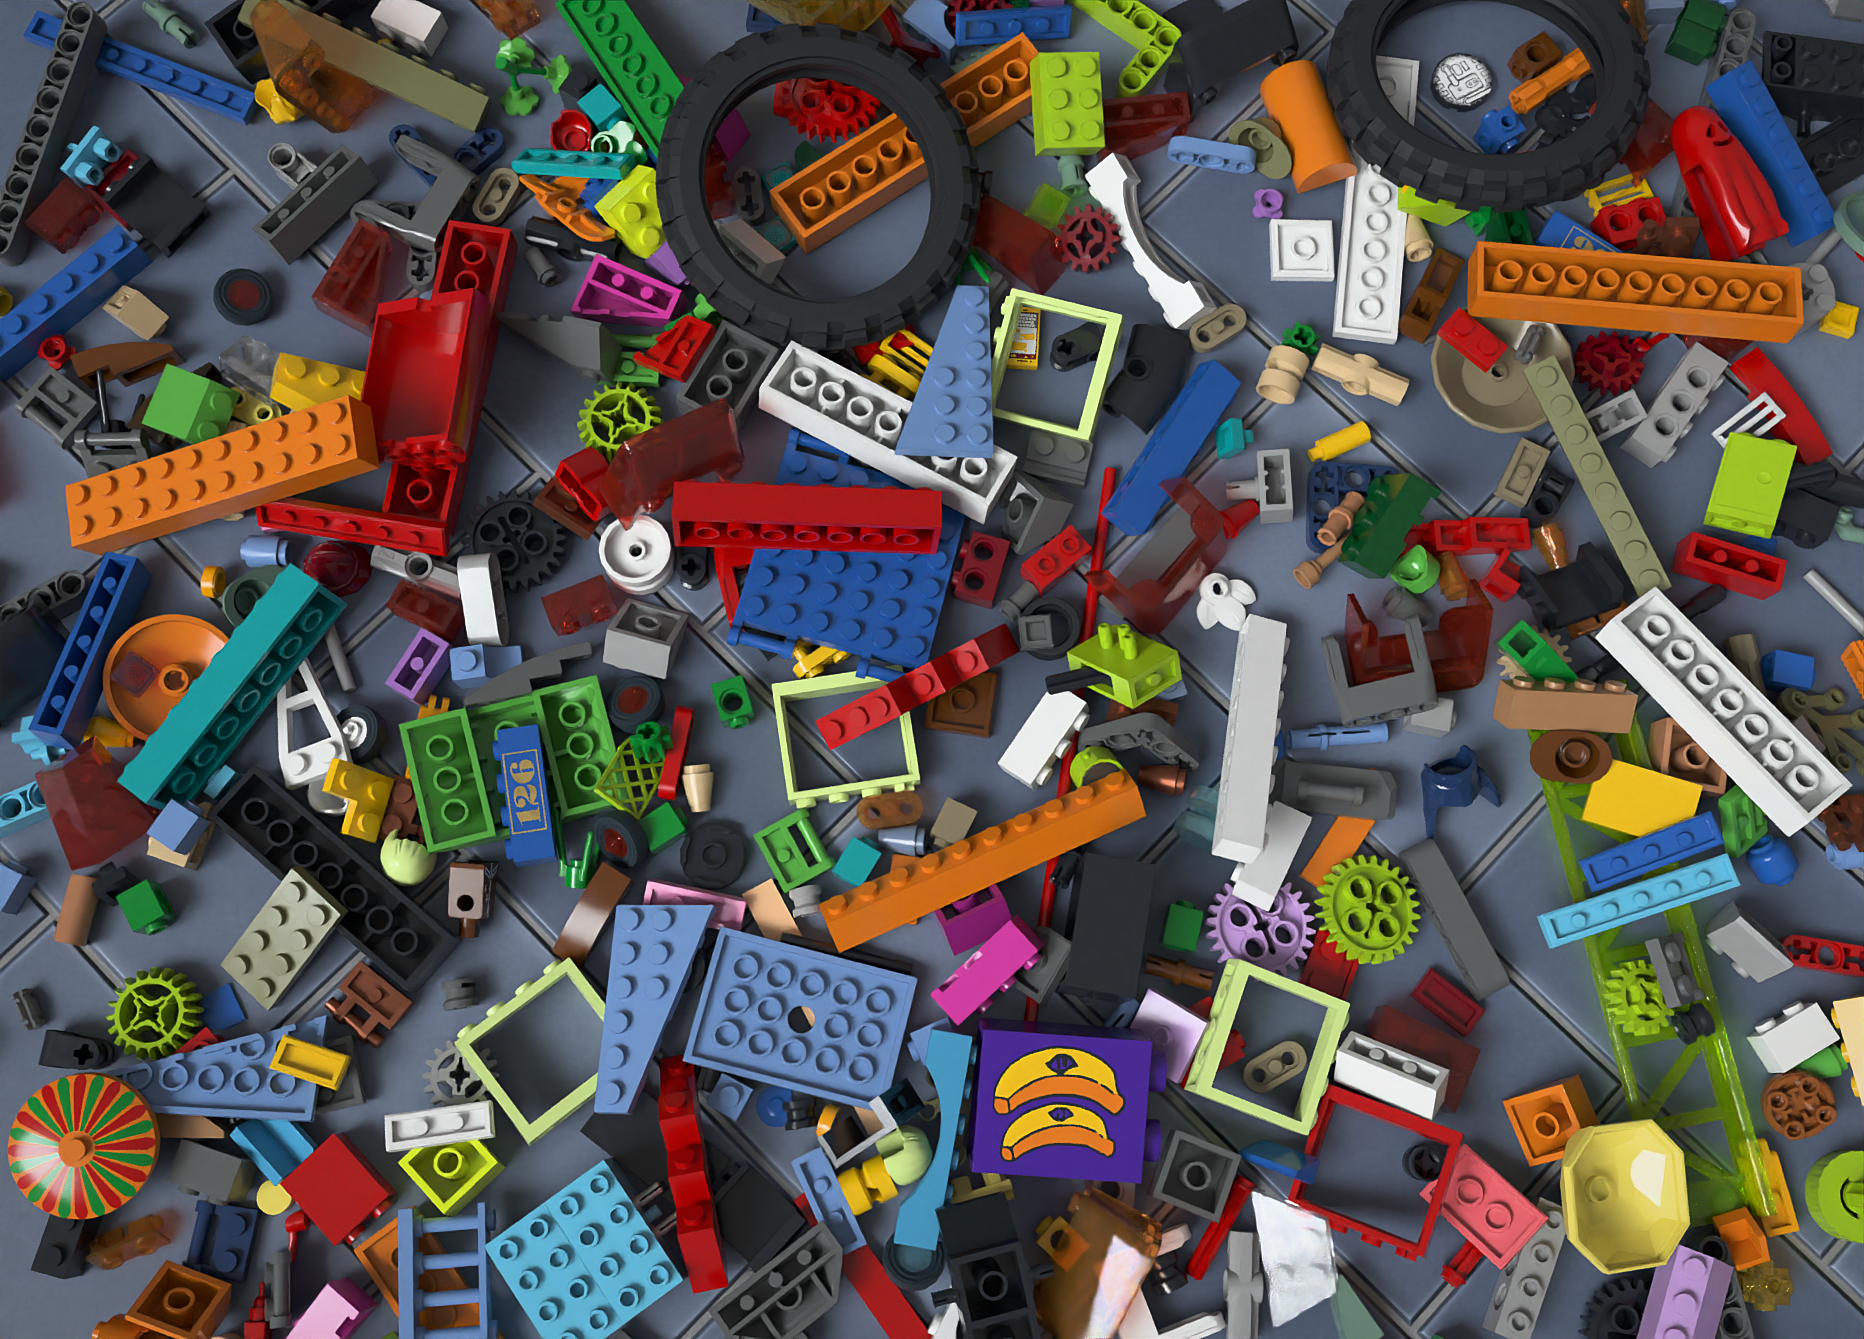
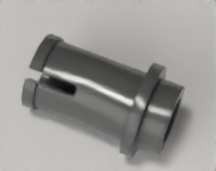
M534 247L525 254L526 262L530 264L538 275L537 280L541 285L553 287L560 281L559 267L550 262L541 247Z
M1024 581L1008 599L1001 601L1002 605L999 610L1005 618L1013 622L1018 617H1021V612L1040 593L1029 581Z

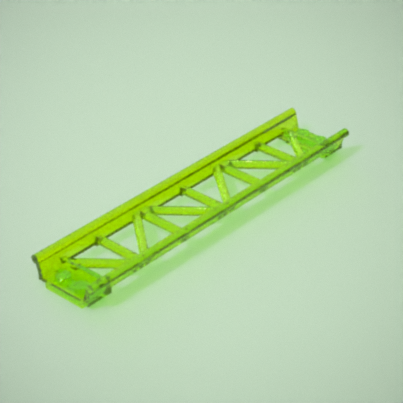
M1627 679L1617 680L1626 684V689L1630 690ZM1635 710L1630 733H1614L1622 762L1653 771ZM1527 729L1531 747L1542 734L1551 730ZM1588 732V733H1592V734H1594V735L1600 736L1603 732ZM1540 777L1573 904L1587 900L1582 883L1586 881L1582 869H1578L1564 813L1620 843L1638 837L1580 820L1584 808L1567 799L1587 796L1591 783L1563 786L1566 782L1550 781ZM1676 861L1646 872L1639 882L1680 869L1679 862ZM1690 902L1665 910L1664 915L1670 935L1683 931L1686 940L1683 942L1697 985L1699 988H1703L1706 998L1690 1002L1689 1005L1684 1004L1671 1009L1674 1012L1688 1011L1690 1005L1695 1003L1702 1004L1711 1014L1716 1032L1709 1037L1700 1036L1695 1043L1685 1047L1644 1107L1642 1106L1627 1048L1679 1037L1672 1025L1660 1027V1033L1644 1036H1635L1634 1033L1623 1034L1621 1024H1614L1613 1022L1616 1016L1615 1012H1607L1606 1010L1611 1005V1000L1604 998L1603 995L1610 993V988L1605 984V980H1608V977L1614 979L1610 971L1619 968L1611 963L1648 956L1649 953L1645 942L1608 949L1625 924L1603 931L1598 939L1596 934L1584 937L1585 949L1631 1120L1652 1119L1663 1131L1722 1120L1736 1170L1735 1173L1730 1174L1677 1145L1684 1153V1164L1709 1177L1686 1183L1690 1216L1688 1228L1713 1223L1712 1217L1746 1207L1752 1216L1776 1215L1777 1210ZM1702 1050L1717 1105L1653 1119Z

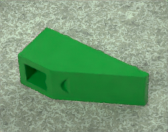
M1516 620L1493 642L1527 677L1535 681H1544L1546 677L1564 680L1565 683H1575V679H1579L1556 652L1523 620Z

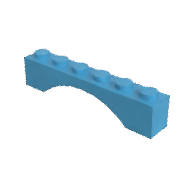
M933 1028L930 1030L925 1065L934 1080L939 1096L941 1111L940 1137L935 1156L925 1176L915 1189L899 1204L894 1243L936 1251L937 1241L942 1242L935 1209L943 1207V1205H950L953 1185L947 1184L949 1170L956 1171L959 1149H954L953 1147L956 1134H963L966 1114L960 1113L962 1099H969L972 1079L966 1078L968 1064H975L978 1044L972 1043L973 1036Z

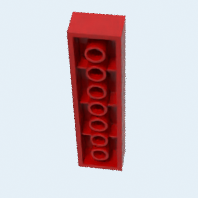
M686 479L682 482L674 481L672 507L675 546L936 554L942 529V491H933V489L928 487L905 490L895 486L876 489L867 488L863 485H852L848 488L834 487L830 484H819L817 486H801L797 483L768 485L760 481L749 484H734L728 480H720L716 483H705L695 479Z

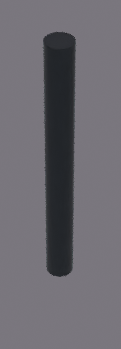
M782 932L780 939L782 943L911 976L913 963L852 948L839 953L835 944Z

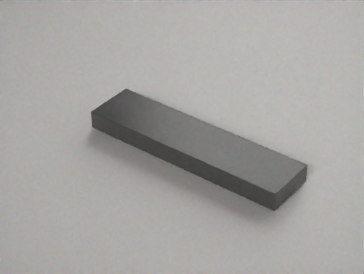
M1180 506L1098 598V602L1120 621H1123L1201 533L1205 526Z

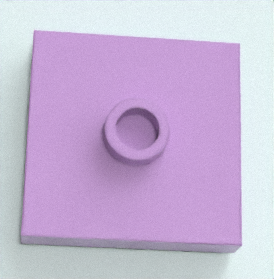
M1149 988L1130 1028L1141 1029L1152 1041V1049L1165 1051L1167 1061L1166 1077L1178 1084L1182 1082L1209 1027L1210 1021L1158 990Z

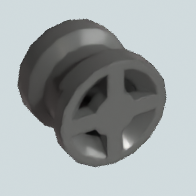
M463 978L441 983L442 990L446 993V1001L443 1003L444 1011L479 1006L478 998L474 996V988L477 985L476 978Z

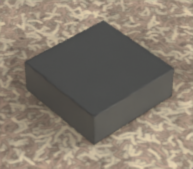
M1051 614L1018 617L1020 651L1053 649Z

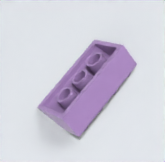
M1677 1245L1667 1264L1656 1266L1637 1339H1715L1734 1267L1711 1256Z

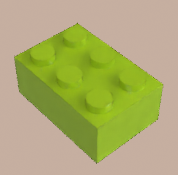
M1099 52L1038 53L1029 63L1035 156L1095 155L1105 147Z

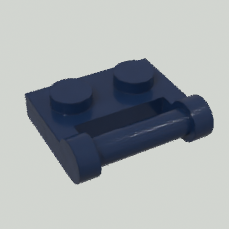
M197 1200L195 1211L198 1212L187 1260L182 1261V1266L214 1278L245 1282L262 1210L229 1204L226 1207L210 1203L207 1200ZM212 1214L221 1215L210 1264L202 1263Z

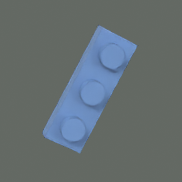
M822 1146L790 1161L818 1223L822 1220L825 1222L844 1249V1255L867 1244L861 1228L843 1194L833 1167L822 1151Z

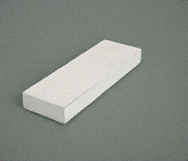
M491 1100L385 1115L386 1151L389 1153L495 1137L494 1108Z

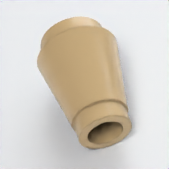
M1409 214L1406 221L1404 256L1411 262L1423 261L1432 254L1434 244L1420 217Z
M710 764L683 766L684 775H681L691 812L710 811L714 772H710Z

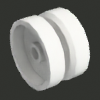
M632 514L620 517L611 523L601 536L599 545L601 563L610 579L621 590L636 595L653 593L666 585L673 575L676 557L669 535L659 522L649 516Z

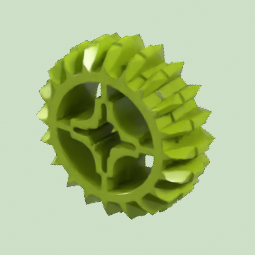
M618 381L616 389L611 390L610 386L605 383V392L600 394L599 391L594 390L595 400L585 399L584 404L587 409L579 410L578 414L583 419L577 422L578 429L582 431L579 434L581 442L586 443L585 448L591 446L604 455L610 466L614 463L615 459L618 460L620 467L625 466L626 459H630L632 464L636 465V456L641 455L647 459L649 455L646 449L654 450L657 444L654 439L660 433L659 429L664 426V421L660 418L662 414L661 408L655 406L656 400L653 396L647 397V392L643 387L636 391L635 385L630 383L624 389L622 383ZM617 406L615 409L611 411H606L611 407ZM632 406L645 414V424L639 423L638 419L632 417ZM620 421H626V425L623 426L621 424L622 427L616 429L615 425L617 423L620 425ZM597 425L603 426L604 430L609 431V443L596 435ZM635 438L634 440L624 444V442L627 439Z
M152 967L149 973L145 970L137 971L136 979L133 977L124 979L127 989L119 987L114 989L119 999L118 1001L111 1000L108 1002L110 1007H115V1013L108 1014L106 1018L107 1020L115 1021V1025L111 1026L107 1031L110 1034H119L114 1043L117 1046L125 1045V1054L133 1055L136 1053V1058L139 1060H146L149 1056L151 1061H157L161 1059L162 1054L168 1058L175 1053V1048L178 1050L186 1044L184 1038L191 1040L196 1035L191 1031L192 1027H201L203 1025L202 1021L195 1020L196 1014L203 1013L205 1009L204 1007H197L195 1003L200 1001L203 996L199 993L191 994L197 985L195 982H186V974L178 973L175 975V971L172 968H165L162 971L159 967ZM163 985L172 992L168 996H161L157 999L155 996L149 995L147 991ZM135 1005H136V1007H137V1014H136L135 1018L133 1019V1012H134V1008H135ZM155 1007L159 1008V1013H152ZM179 1008L178 1019L175 1023L174 1014ZM158 1014L159 1016L156 1020H153L152 1015ZM154 1028L156 1032H162L165 1037L155 1042H149L143 1039L140 1034Z

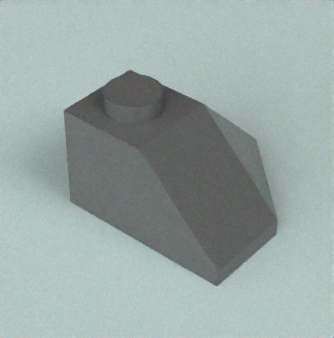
M1014 469L1013 476L999 498L1000 508L1005 509L1006 525L1001 526L1002 539L1010 541V547L1017 554H1025L1061 531L1073 507V503L1056 488Z

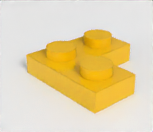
M332 758L322 791L350 801L340 833L367 843H376L395 779L342 759Z

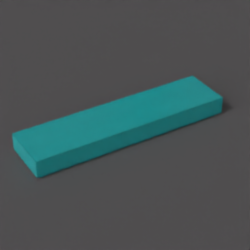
M525 148L511 162L515 173L623 180L636 166L634 155Z

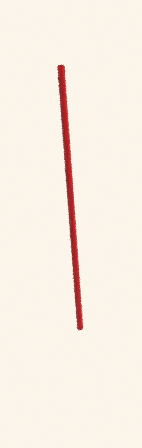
M1110 467L1104 470L1079 645L1092 638L1094 633L1110 523L1100 513L1114 494L1117 469ZM1086 687L1072 690V694L1084 701ZM1077 730L1069 740L1072 743L1068 752L1062 758L1056 799L1071 791L1072 778L1070 767L1076 756L1079 731ZM1061 855L1047 860L1037 926L1051 928L1057 886L1053 885L1048 878L1052 874ZM1029 996L1026 999L1023 1021L1037 1022L1039 1003Z

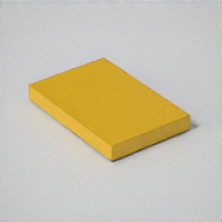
M1612 759L1608 772L1600 780L1591 783L1580 820L1640 837L1693 817L1703 786Z

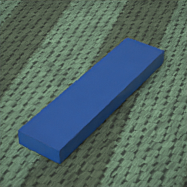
M1064 4L956 12L955 44L958 46L1006 43L1022 32L1029 41L1070 38L1072 7Z
M1706 811L1578 860L1591 892H1596L1724 844L1725 842L1712 812Z

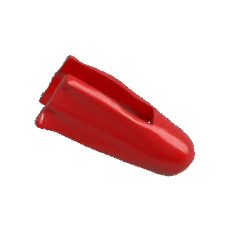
M1692 106L1682 111L1672 125L1670 136L1694 215L1699 217L1700 229L1708 246L1710 260L1725 262L1735 260L1754 251L1761 250L1766 246L1765 242L1787 234L1789 232L1788 224L1781 217L1770 185L1742 143L1729 130L1720 116L1707 106Z

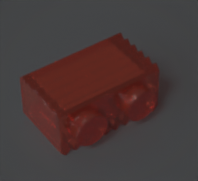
M65 177L24 221V224L36 236L63 255L66 254V250L72 249L77 245L80 236L83 235L84 231H87V227L93 226L98 222L100 213H103L104 208L92 195Z
M406 579L399 581L386 606L396 616L422 627L451 643L455 640L465 622L464 612L457 604L454 605L451 601L448 602L446 599H442L428 590L425 591L423 587L419 588L417 584L414 585Z

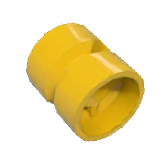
M881 1154L864 1161L860 1170L852 1167L836 1175L855 1217L872 1209L874 1201L877 1200L880 1203H884L899 1195L894 1181L886 1170Z

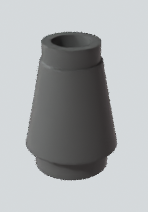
M1393 587L1387 593L1382 603V609L1387 612V616L1405 622V616L1418 613L1422 628L1429 623L1433 615L1432 610L1428 609L1427 606L1405 588Z

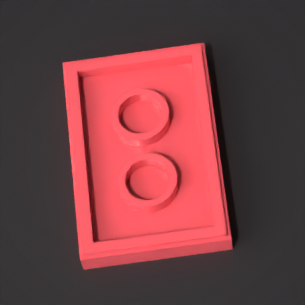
M1467 1144L1462 1146L1440 1214L1502 1271L1549 1218ZM1438 1179L1430 1181L1419 1193L1429 1204L1431 1203Z

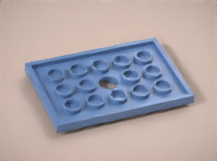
M720 926L683 1062L873 1111L869 1102L891 1087L918 978ZM799 1006L809 1008L815 1017L814 1026L806 1033H796L788 1024L789 1013Z

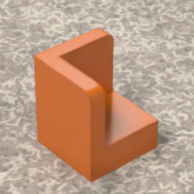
M1746 1207L1712 1217L1715 1234L1727 1243L1735 1270L1739 1271L1770 1261L1766 1237Z

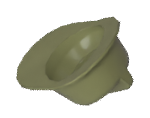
M1256 117L1251 120L1236 122L1231 127L1229 133L1230 144L1247 146L1254 149L1257 153L1255 168L1259 172L1272 179H1281L1290 173L1292 157L1288 147L1282 141L1281 129L1272 119Z

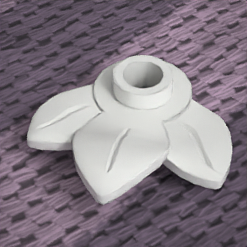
M1220 573L1209 574L1200 583L1199 591L1202 598L1197 606V618L1204 629L1211 628L1219 621L1228 629L1239 631L1246 620L1244 606L1256 601L1255 593L1242 580H1228L1227 577ZM1215 583L1220 586V593L1218 595L1213 592V585Z

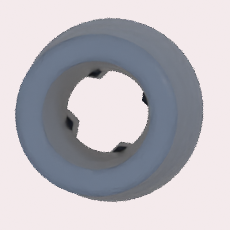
M919 824L888 829L880 828L878 845L879 848H886L913 857H917L918 854L925 855L928 845L927 828H920Z

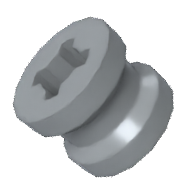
M821 884L804 886L788 891L789 897L794 901L795 905L792 911L794 918L821 914L818 905L822 903L820 900V894L822 893Z

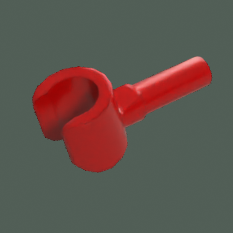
M1659 333L1647 342L1641 336H1638L1631 344L1638 343L1639 346L1636 353L1645 354L1655 344L1668 338L1669 335L1668 333Z
M304 1211L294 1212L285 1220V1229L289 1233L288 1251H292V1262H296L299 1231L309 1230L310 1218Z

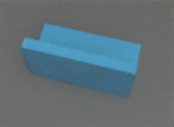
M250 1119L237 1126L230 1134V1137L274 1186L279 1185L318 1148V1145L296 1121Z

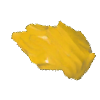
M290 62L281 65L277 72L269 79L257 82L254 93L255 100L266 109L276 124L294 123L300 117L307 114L315 105L312 101L308 102L311 93L305 91L306 87L303 84V80L296 72V69L291 68Z

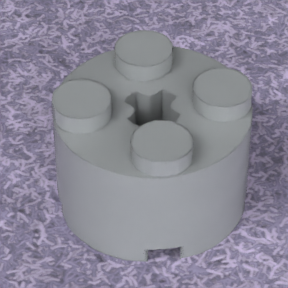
M1795 263L1786 266L1801 268L1804 324L1795 335L1802 334L1828 314L1836 304L1834 284L1828 276L1827 269L1819 264Z

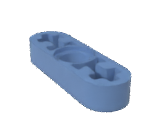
M1187 136L1172 137L1169 141L1167 157L1176 163L1240 174L1250 173L1255 169L1257 156L1256 151L1247 146Z

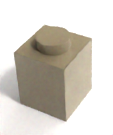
M947 797L930 832V837L935 839L933 844L940 849H944L957 841L964 840L978 811Z

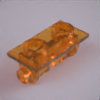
M149 1214L146 1217L128 1223L129 1236L125 1237L124 1228L122 1227L96 1236L95 1240L90 1242L89 1246L92 1254L86 1256V1260L102 1270H112L122 1266L125 1261L156 1252L159 1247L171 1243V1240L159 1232V1229L164 1227L162 1217Z

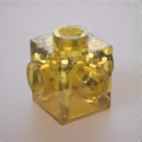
M1770 1259V1261L1749 1268L1736 1270L1743 1299L1746 1302L1754 1303L1755 1310L1777 1311L1776 1305L1790 1306L1793 1282L1789 1276V1269L1776 1267L1775 1261Z

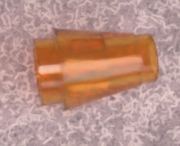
M1557 522L1532 530L1534 535L1532 541L1549 566L1550 571L1569 565L1563 528H1559Z
M1444 552L1438 555L1436 559L1440 564L1438 576L1440 594L1445 596L1446 600L1450 602L1469 596L1472 592L1470 589L1472 582L1455 557L1454 552Z

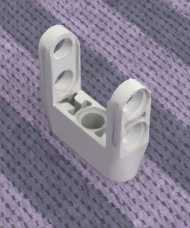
M1187 1223L1175 1225L1132 1242L1131 1247L1122 1246L1092 1262L1120 1339H1201L1226 1327L1222 1312L1217 1311L1213 1313L1202 1312L1157 1330L1133 1266L1181 1247L1186 1240L1192 1237Z

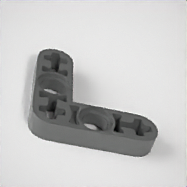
M363 200L372 201L392 212L405 213V218L409 220L413 218L412 213L415 214L422 203ZM359 202L355 203L351 208L350 215L356 227L366 233H382L366 225L353 214ZM409 246L406 274L412 287L417 291L428 292L433 289L441 251L439 253L430 251L422 254L417 252L416 247ZM420 262L424 263V269L428 276L423 277V281H419L416 277L422 274Z
M1138 713L1083 729L1079 733V752L1091 746H1102L1114 753L1144 745L1168 765H1180V769H1186L1187 772L1196 770L1199 767L1200 749L1163 718L1153 713Z

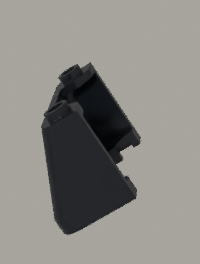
M38 594L23 602L22 605L24 607L14 614H9L0 623V722L45 692L70 635L69 630Z

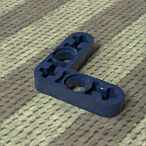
M405 124L397 125L389 134V141L394 151L431 188L437 176L409 164L406 158L394 148L401 135H406L425 145H430L411 126ZM487 127L480 130L449 156L459 163L464 157H474L476 162L468 169L479 175L505 153L506 142L498 129ZM488 140L496 141V146L486 145L485 142ZM477 148L479 149L480 153L483 152V157H480L478 151L476 150Z
M1327 461L1315 464L1307 478L1306 543L1309 549L1315 553L1322 554L1334 546L1320 544L1319 539L1314 538L1318 534L1320 524L1326 523L1329 515H1321L1314 509L1316 501H1326L1332 510L1338 506L1339 495H1346L1354 491L1367 497L1370 479L1373 481L1377 476L1400 474L1399 471L1394 467ZM1321 471L1325 472V477L1330 478L1325 483L1324 492H1319L1321 489V478L1316 477ZM1348 473H1358L1362 477V485L1360 487L1349 485L1346 479Z

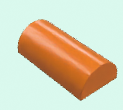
M1298 60L1284 64L1268 74L1260 85V95L1269 119L1278 124L1282 133V141L1288 147L1291 154L1292 167L1290 174L1297 193L1300 194L1357 175V167L1345 136L1334 117L1335 111L1329 102L1328 93L1317 65L1309 60Z

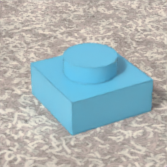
M224 765L222 769L216 770L210 776L208 786L203 792L211 798L220 801L242 778L243 774Z

